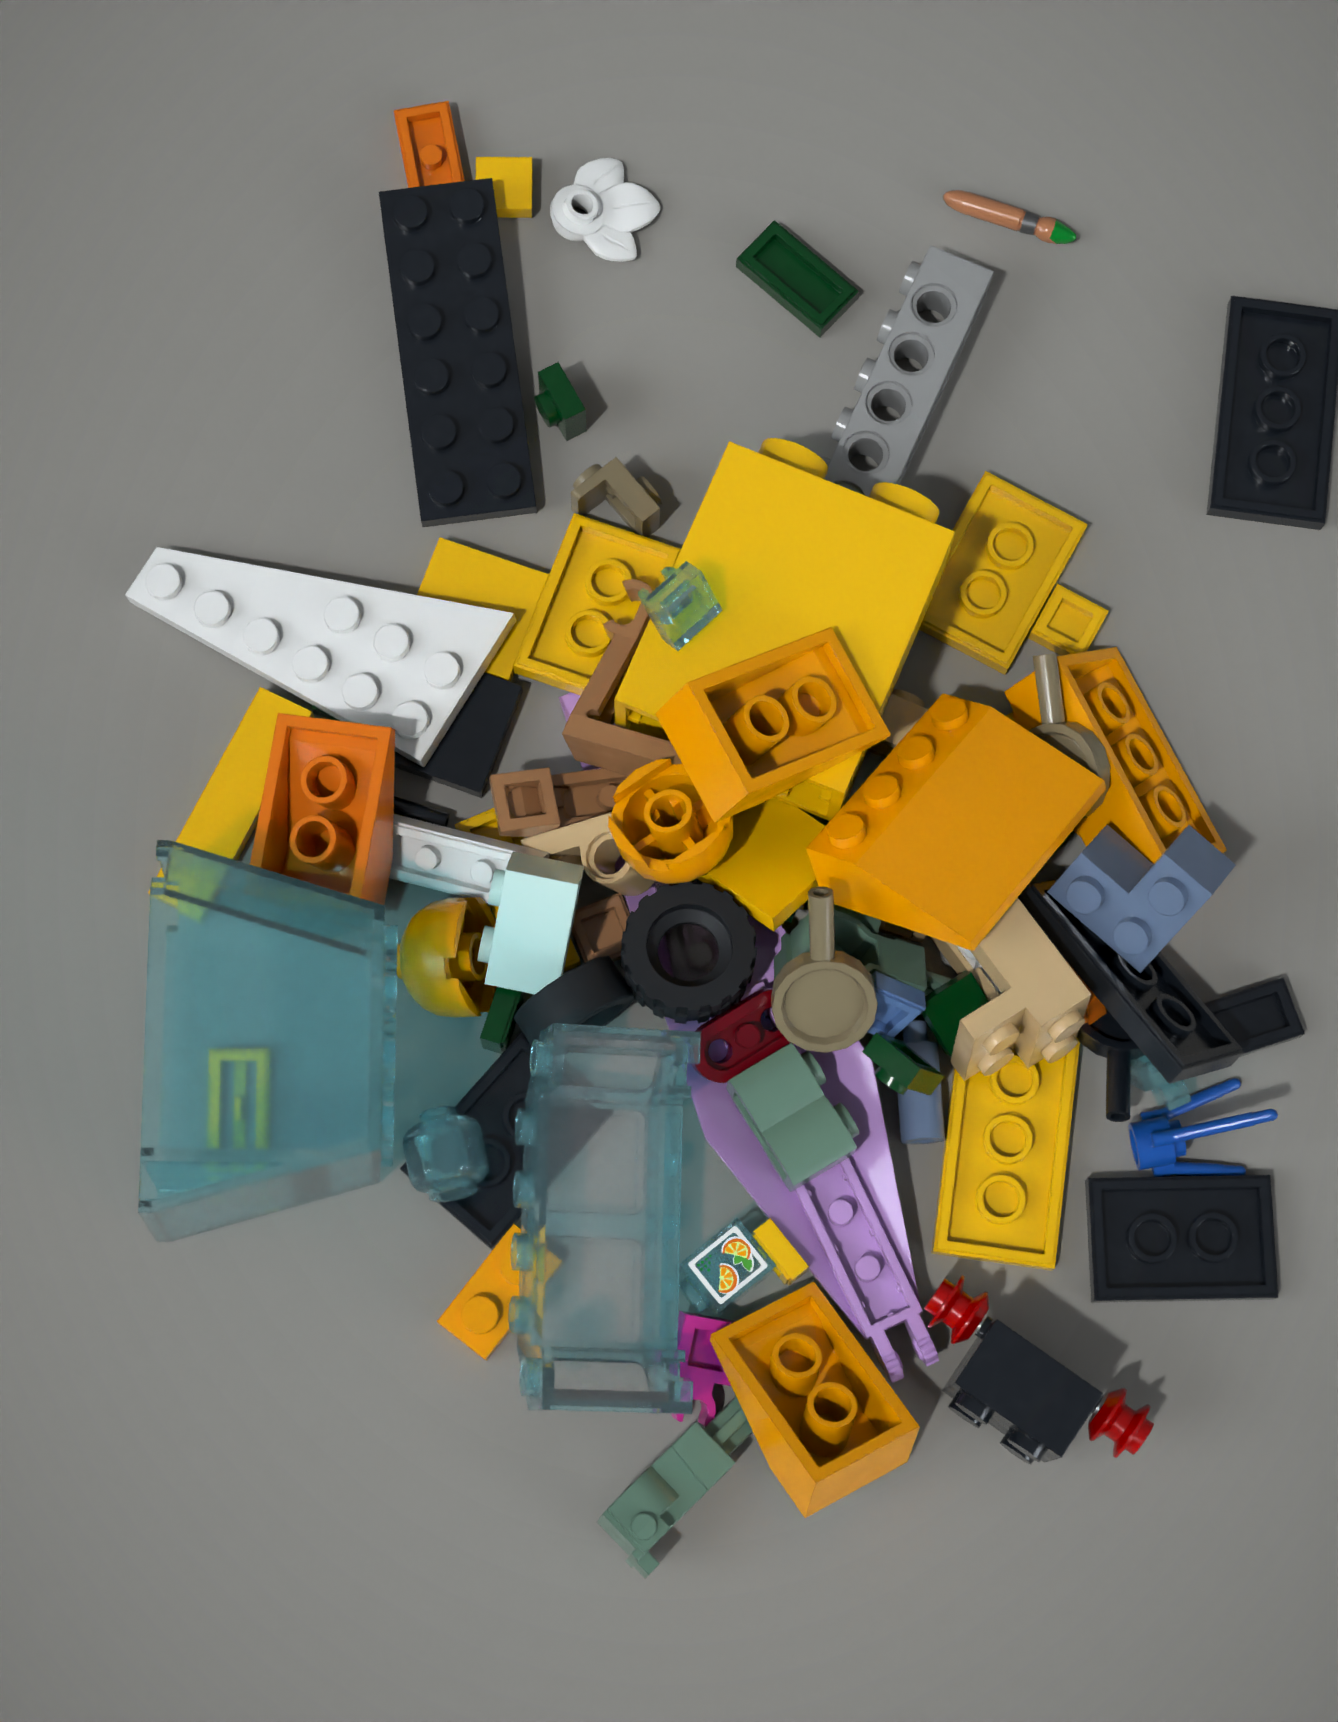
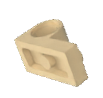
M611 813L521 839L522 846L549 852V859L584 866L585 873L593 881L625 896H638L647 891L655 882L641 876L626 861L624 866L615 873V863L621 854L608 827V816L611 817Z

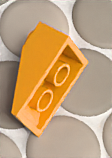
M832 627L689 681L655 713L714 823L761 804L885 740L891 735Z
M814 1281L711 1334L710 1342L770 1469L804 1518L908 1462L920 1426Z

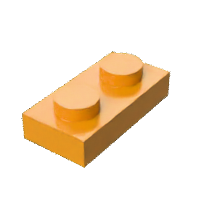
M513 1223L437 1320V1323L487 1361L562 1265V1261Z

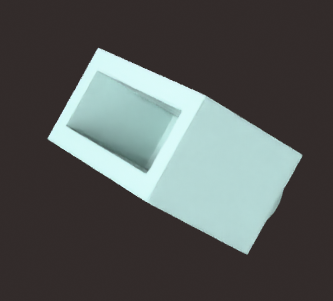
M513 851L506 870L495 869L488 905L499 907L495 927L484 926L477 960L488 963L484 984L536 994L563 975L584 866Z

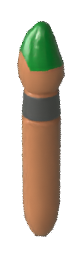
M951 190L943 195L945 203L962 214L1021 233L1036 235V237L1044 242L1068 244L1076 240V234L1055 218H1041L1039 215L1024 211V209L967 191Z

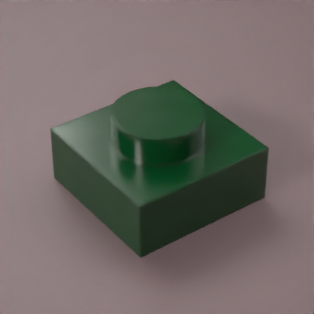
M559 362L539 371V394L534 396V400L546 425L550 428L557 424L566 441L586 432V409Z
M876 1032L862 1051L879 1066L874 1073L875 1076L885 1085L902 1095L909 1089L931 1096L945 1077L903 1041Z

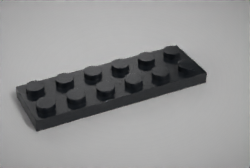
M492 178L380 191L379 199L422 527L537 513Z

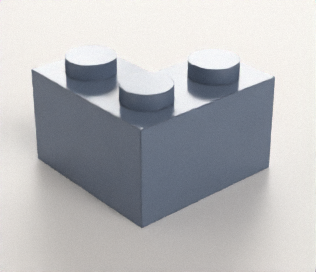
M1106 825L1047 893L1141 973L1214 894L1236 865L1190 825L1182 831L1154 864L1109 825Z

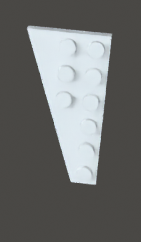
M156 547L125 594L130 603L340 721L392 727L395 729V752L422 767L426 766L517 621L514 613L160 547Z

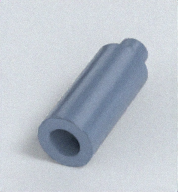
M912 1021L903 1029L904 1043L940 1072L938 1043L928 1041L926 1021ZM941 1082L931 1096L909 1089L904 1095L897 1092L901 1143L917 1145L945 1141Z

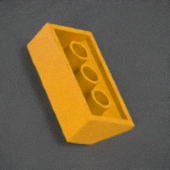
M1117 647L1057 656L1065 721L1077 722L1093 731L1104 746L1110 764V786L1103 803L1090 816L1082 818L1073 829L1082 838L1086 847L1106 825H1109L1154 864L1182 831L1190 825L1221 853L1226 852L1225 845ZM1034 671L1004 692L1013 708L1014 721L1028 731L1042 725Z

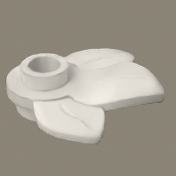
M600 158L581 166L576 173L573 185L565 186L555 194L550 205V216L554 228L562 237L571 241L584 240L596 256L609 261L623 262L635 260L637 256L635 240L631 233L650 224L660 212L661 206L647 189L634 183H624V167L620 160ZM572 206L582 209L586 214L576 212Z

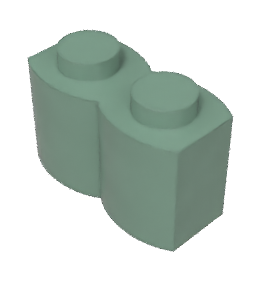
M792 1043L729 1079L726 1087L740 1114L759 1140L768 1159L790 1192L852 1156L857 1149L853 1138L859 1135L858 1127L842 1103L832 1106L824 1095L820 1086L827 1081L817 1060L809 1051L800 1054Z

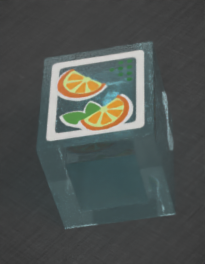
M736 1218L679 1264L678 1271L684 1279L677 1286L699 1314L709 1308L713 1315L718 1318L771 1275L776 1265L741 1221Z

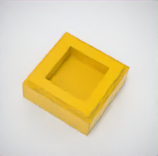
M476 157L475 180L492 178L497 218H532V157Z
M1057 584L1031 630L1028 639L1060 656L1086 652L1109 610Z
M771 1218L753 1231L751 1244L784 1285L790 1286L806 1273L809 1266Z

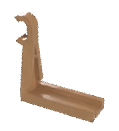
M636 579L625 580L622 583L631 602L641 601L634 619L628 624L620 625L614 622V620L603 624L611 642L572 710L562 732L576 761L627 776L635 769L658 759L670 758L672 764H682L670 741L614 725L615 696L657 604L651 587L645 582Z

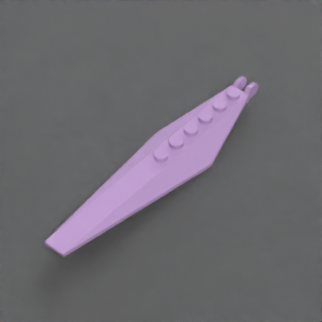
M571 692L559 697L566 723L580 698V695ZM580 762L582 771L600 769V767ZM621 855L615 863L616 872L625 864V860ZM698 879L691 881V884L702 885L703 883ZM655 881L647 891L638 896L624 895L629 912H635L639 901L646 895L651 896L657 892L658 887L666 884ZM679 883L668 884V886L678 885ZM748 916L750 926L754 925L756 932L755 947H757V955L751 982L747 984L745 994L740 1001L761 989L773 988L774 957L781 950V937L786 933L782 925L773 932L752 916ZM683 924L670 929L663 936L658 947V956L662 967L671 976L684 981H694L705 977L714 969L719 959V948L715 938L709 931L698 925ZM735 1001L733 1004H731L730 1007L737 1004L738 1002ZM772 1007L765 1009L761 1014L760 1022L765 1030H771L776 1027ZM665 1017L706 1141L768 1219L771 1218L807 1263L808 1269L865 1340L870 1339L875 1354L891 1383L904 1378L903 1364L897 1352L893 1350L885 1331L905 1322L917 1357L926 1366L938 1362V1353L920 1317L923 1310L920 1305L873 1062L862 1052L864 1047L860 1041L855 1042L846 1049L828 1053L809 1051L817 1060L826 1077L827 1082L820 1086L824 1095L832 1106L842 1103L858 1127L859 1135L853 1138L857 1149L849 1158L790 1192L768 1159L759 1140L737 1109L726 1089L727 1083H717L702 1077L694 1070L688 1056L689 1041L696 1029L706 1022L698 1023L695 1020L686 1021V1024L674 1023V1019ZM723 1039L713 1041L708 1050L711 1060L716 1062L724 1059L728 1052V1046ZM793 1044L800 1054L807 1051Z

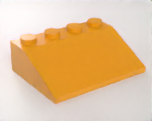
M942 693L806 847L818 886L828 887L833 890L835 905L974 951L1105 792L1106 785L1102 778L993 707Z

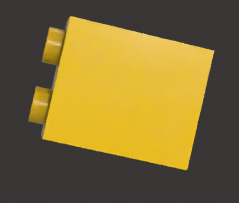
M767 438L762 442L759 451L755 452L729 441L615 696V726L670 741L655 713L687 682L829 627H832L882 717L943 574L955 531L935 524L939 516L937 506L924 495L905 486L887 482L876 483L868 497L825 480L828 472L826 462L816 453L802 445L785 439ZM869 748L773 798L830 821L846 803Z

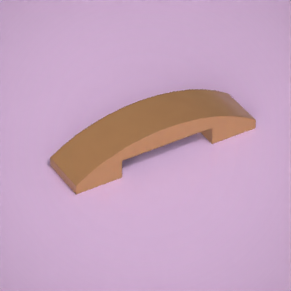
M549 767L490 775L489 782L499 836L531 837L611 813L615 805L614 793L618 785L628 776L603 768L551 775Z

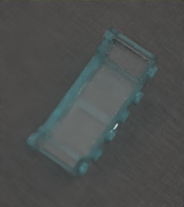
M553 1023L540 1031L539 1039H534L530 1051L531 1076L525 1099V1108L518 1109L515 1120L516 1145L524 1146L523 1170L516 1171L513 1181V1204L515 1208H522L521 1233H514L511 1242L512 1270L520 1271L519 1296L511 1297L508 1314L509 1331L511 1334H517V1351L520 1362V1393L522 1397H526L527 1407L530 1411L692 1414L693 1381H680V1362H685V1350H677L683 1101L691 1098V1086H686L687 1064L700 1063L701 1032Z

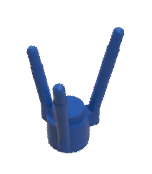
M1232 1078L1221 1084L1214 1085L1161 1109L1141 1112V1121L1128 1124L1129 1139L1136 1167L1139 1171L1152 1168L1153 1177L1172 1175H1246V1168L1241 1165L1176 1161V1157L1186 1156V1140L1274 1121L1277 1119L1278 1113L1275 1109H1266L1185 1127L1181 1126L1179 1120L1168 1121L1239 1089L1241 1082L1238 1078Z

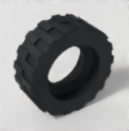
M687 882L673 886L663 885L657 888L656 893L651 896L646 895L639 901L636 911H631L626 920V929L623 932L621 943V968H624L626 983L630 989L632 988L636 994L635 999L642 1007L646 1005L653 1010V1015L662 1019L668 1017L674 1019V1023L686 1024V1021L697 1020L698 1023L709 1021L710 1017L724 1013L730 1009L731 1004L735 1001H740L745 994L747 984L751 982L757 955V947H755L756 932L754 925L750 926L748 921L749 914L743 906L739 907L733 901L734 897L725 890L722 893L714 889V885L703 882L702 885ZM683 924L703 927L713 935L719 948V959L714 969L705 977L694 981H684L671 976L662 967L658 956V947L663 936L670 929Z

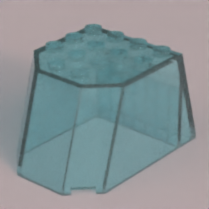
M157 840L156 861H160L164 878L152 877L150 887L138 1214L156 1242H172L380 1183V1168L393 1167L398 925H385L384 905L178 842Z

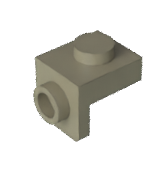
M617 457L603 467L600 464L592 465L581 473L573 483L571 510L574 513L585 516L606 500L635 534L648 538L660 528L659 505L662 504V501L657 491L643 476L635 479Z

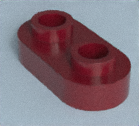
M772 988L761 989L751 994L724 1013L715 1016L696 1029L689 1041L688 1056L692 1067L699 1075L713 1082L727 1083L729 1079L791 1043L777 1027L765 1030L761 1025V1014L765 1009L772 1007ZM723 1039L728 1046L727 1055L721 1061H712L708 1053L709 1046L713 1041Z

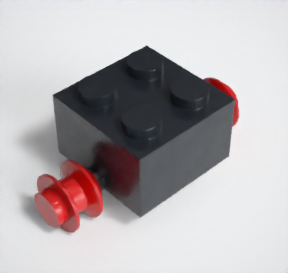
M961 1275L955 1285L946 1278L943 1279L924 1307V1310L933 1315L927 1327L931 1328L940 1322L945 1323L952 1328L951 1344L968 1340L975 1330L977 1331L975 1335L978 1336L942 1389L944 1393L953 1398L948 1406L949 1409L977 1428H980L982 1424L987 1425V1423L1005 1435L1000 1444L1013 1455L1030 1465L1034 1460L1045 1463L1062 1458L1091 1413L1093 1414L1088 1422V1435L1091 1442L1103 1435L1114 1442L1112 1455L1114 1458H1117L1124 1449L1132 1455L1140 1449L1154 1426V1423L1146 1418L1151 1408L1149 1404L1136 1411L1125 1404L1126 1388L1109 1392L1103 1398L1104 1393L998 1319L992 1322L993 1319L987 1316L983 1320L989 1310L988 1292L985 1291L973 1298L963 1291L965 1276Z

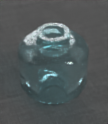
M440 1106L423 1111L419 1115L421 1122L409 1128L403 1137V1148L411 1185L418 1192L428 1194L429 1200L433 1202L455 1201L475 1194L478 1191L477 1184L484 1180L489 1172V1163L479 1122L470 1116L457 1115L456 1108L453 1106Z

